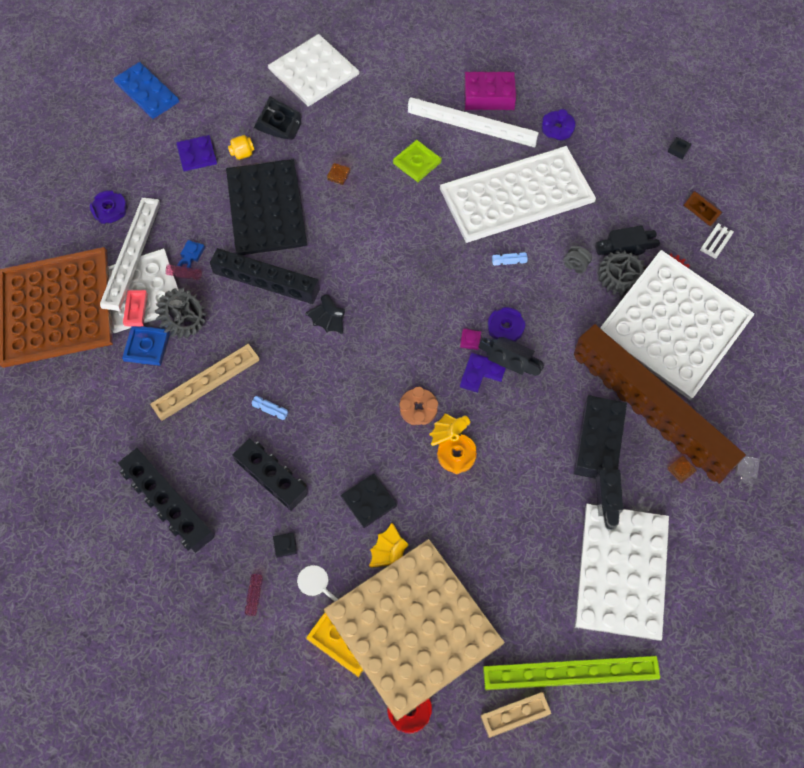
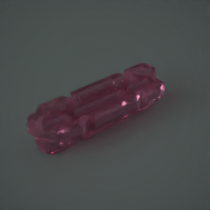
M169 264L165 268V274L168 276H173L174 274L175 277L187 279L192 277L194 280H200L202 276L200 269L192 270V268L181 266L176 268L175 265Z
M252 574L250 578L251 585L249 586L246 601L248 605L245 607V614L247 616L257 615L258 608L256 605L259 603L260 585H262L263 579L258 574Z

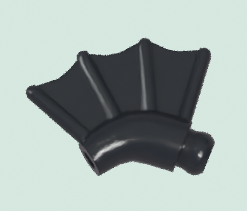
M325 294L321 297V305L307 311L305 315L312 319L314 326H321L325 329L326 333L336 331L343 334L345 309L337 307L333 299L330 298V295Z

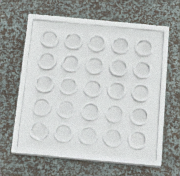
M661 250L600 328L651 373L689 400H692L754 316V313Z

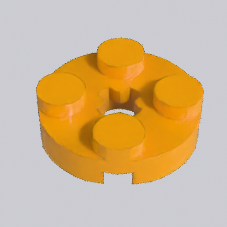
M460 434L457 441L449 439L439 443L437 452L440 465L445 470L454 474L469 470L474 465L477 455L475 443L469 437ZM453 450H455V451H459V450H460V451H461V453H460L461 456H460V457H454L452 451H453Z

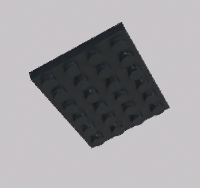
M294 159L226 168L236 254L249 255L307 246Z

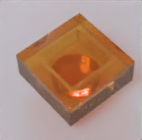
M334 163L327 175V180L343 185L350 174V168Z
M684 456L680 457L667 469L681 484L697 471Z

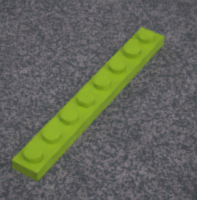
M657 656L483 667L485 690L660 679Z

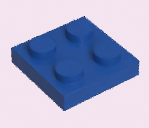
M131 326L122 359L126 362L161 366L170 333H164L165 329Z

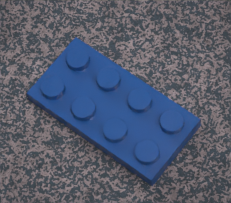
M140 62L113 78L114 82L152 119L179 103V99Z

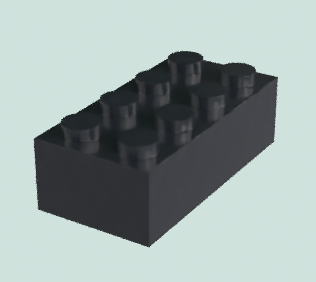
M588 395L584 405L574 475L596 479L598 467H602L603 456H612L613 467H617L618 470L627 408L626 402Z

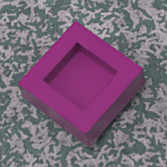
M463 329L460 348L478 350L481 331Z

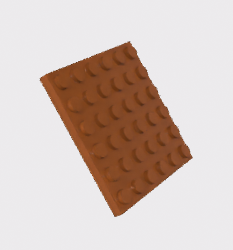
M105 247L0 269V366L2 368L113 345L111 310L102 309L100 305L109 282L108 254Z

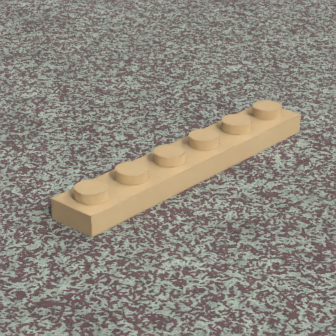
M247 344L150 405L159 419L163 421L259 361V357L251 346Z

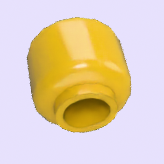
M241 135L230 140L231 145L228 148L231 156L235 155L238 160L252 156L254 146L250 137L247 138L246 135Z

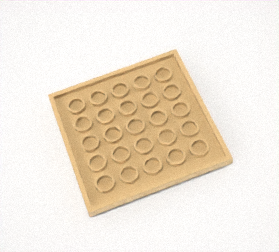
M429 539L324 609V612L397 721L504 645L502 638Z

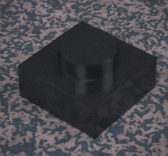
M676 137L669 147L668 153L683 160L692 144Z
M294 533L273 536L276 558L297 554Z

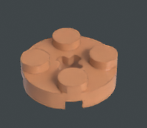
M415 387L406 392L400 400L401 416L411 425H426L436 417L438 401L430 391L421 387ZM415 404H423V410H415Z

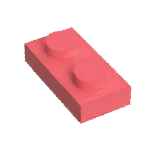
M146 290L127 291L123 318L124 326H144L148 296Z

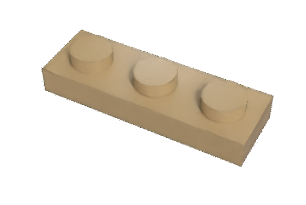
M543 692L483 714L480 717L488 738L551 715V711Z

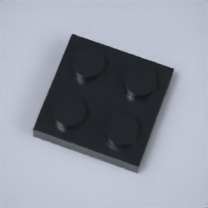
M375 474L370 475L341 495V498L363 528L397 507L396 502Z

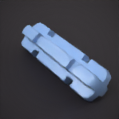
M526 252L519 253V255L517 253L502 254V256L500 254L492 256L493 265H500V263H503V265L517 264V262L526 263L528 260Z
M255 396L252 400L253 407L261 408L262 411L273 416L277 415V418L285 420L288 415L287 409L279 408L278 405L268 400H263L259 396Z

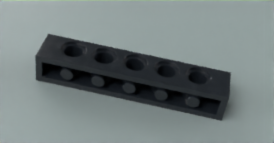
M219 248L216 249L210 261L213 274L306 303L314 304L320 291L319 280Z
M138 448L118 462L121 467L120 474L126 480L130 478L133 481V484H131L133 489L138 494L142 492L146 496L143 500L150 508L154 506L158 510L155 514L162 522L167 520L170 524L168 529L175 537L178 534L183 540L180 542L187 551L192 549L194 553H197L214 538L212 531ZM144 471L141 476H136L138 472ZM151 485H156L153 490H148ZM163 499H169L167 503L160 504ZM181 512L178 518H172L175 513ZM194 527L190 533H185L186 528Z

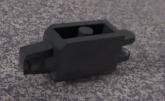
M643 225L612 230L609 233L608 239L596 242L595 249L598 255L615 254L617 250L620 253H623L625 250L626 254L632 252L634 255H641L647 249L658 247L660 241L657 239L653 240L657 236L655 230L644 231Z
M484 337L478 348L487 352V355H489L488 360L520 375L526 372L537 376L545 366L543 361L533 357L534 350L505 337H499L497 340H490Z
M603 456L602 467H598L596 475L598 516H603L604 525L608 531L616 529L619 524V515L623 511L620 470H617V467H613L612 456Z

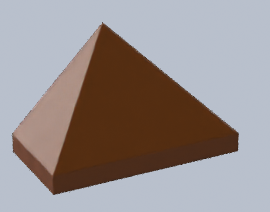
M696 191L693 192L684 204L687 209L709 226H712L722 214V211L715 203Z

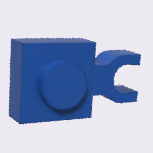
M188 240L180 253L183 259L179 261L178 267L182 268L183 264H188L186 269L190 271L192 261L198 262L205 246Z

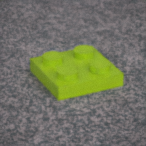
M418 140L414 141L393 159L394 165L417 182L441 163V158Z

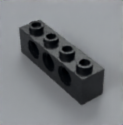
M249 438L232 454L235 462L285 507L292 511L308 495L307 485L300 478L295 479L288 467L279 465L278 459L271 453L268 455L258 441L254 443ZM255 459H262L260 463H253ZM270 471H276V474L273 476L267 475ZM285 483L291 484L287 489L281 488Z

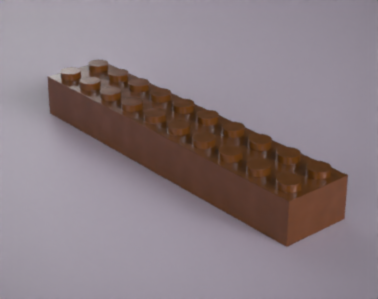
M596 324L579 337L574 352L576 360L580 364L584 363L592 375L602 379L607 388H612L620 400L628 402L636 414H641L646 418L647 423L653 428L656 427L665 440L673 442L681 454H686L691 458L692 463L696 467L702 468L710 480L720 484L746 456L744 452Z

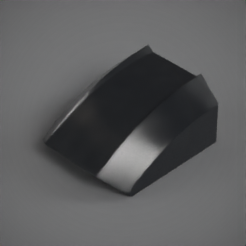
M269 96L254 128L275 137L294 139L301 126V114Z

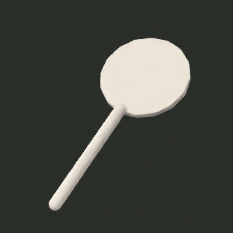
M311 565L301 570L297 583L299 589L304 594L315 596L324 592L334 602L338 600L326 589L328 576L323 568Z

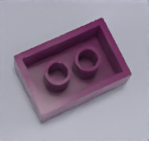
M465 72V110H514L516 101L515 73Z

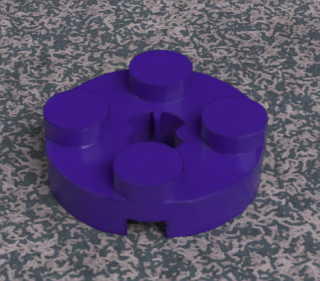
M560 109L559 111H553L544 115L542 131L547 137L565 140L572 136L575 130V120L566 110ZM557 123H559V124H561V128H559L558 126H555V125H556Z
M110 190L103 191L94 197L93 203H90V211L93 217L102 224L116 222L126 214L127 205L120 193L117 194Z
M505 307L497 312L495 310L488 319L489 335L496 340L499 337H505L516 342L524 333L525 321L521 317L520 312L513 308ZM508 322L511 327L504 328L501 324Z

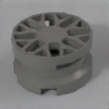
M572 246L569 248L563 261H565L564 265L570 270L573 268L576 273L580 274L586 271L588 264L592 261V256L585 248Z

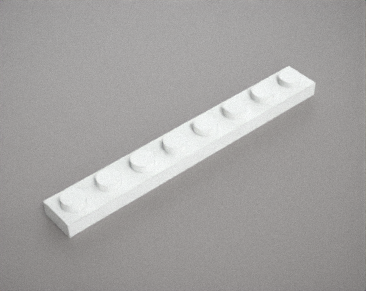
M410 97L408 102V113L535 147L539 132L420 99Z
M141 199L100 302L102 309L120 311L160 207L159 200Z

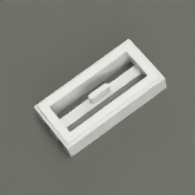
M719 223L700 250L715 259L734 233L732 230L730 232L727 231L726 227L721 228ZM717 231H720V234L718 235L712 246L709 248V250H707L706 247L708 246V244L711 242ZM726 234V238L724 239L716 253H713L712 251L714 250L722 236Z

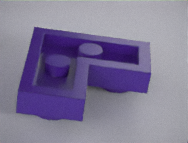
M471 353L460 387L478 393L483 377L502 382L506 368L488 360L487 357Z

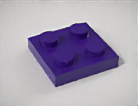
M210 135L176 142L183 171L217 164Z

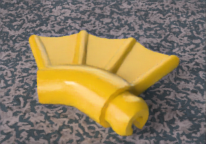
M445 413L439 421L434 423L435 428L429 434L433 438L431 445L434 446L449 439L457 441L459 434L470 425V419L467 416L456 419Z
M393 523L390 524L384 533L378 534L376 545L370 549L372 560L369 567L389 566L403 557V553L409 545L401 538Z

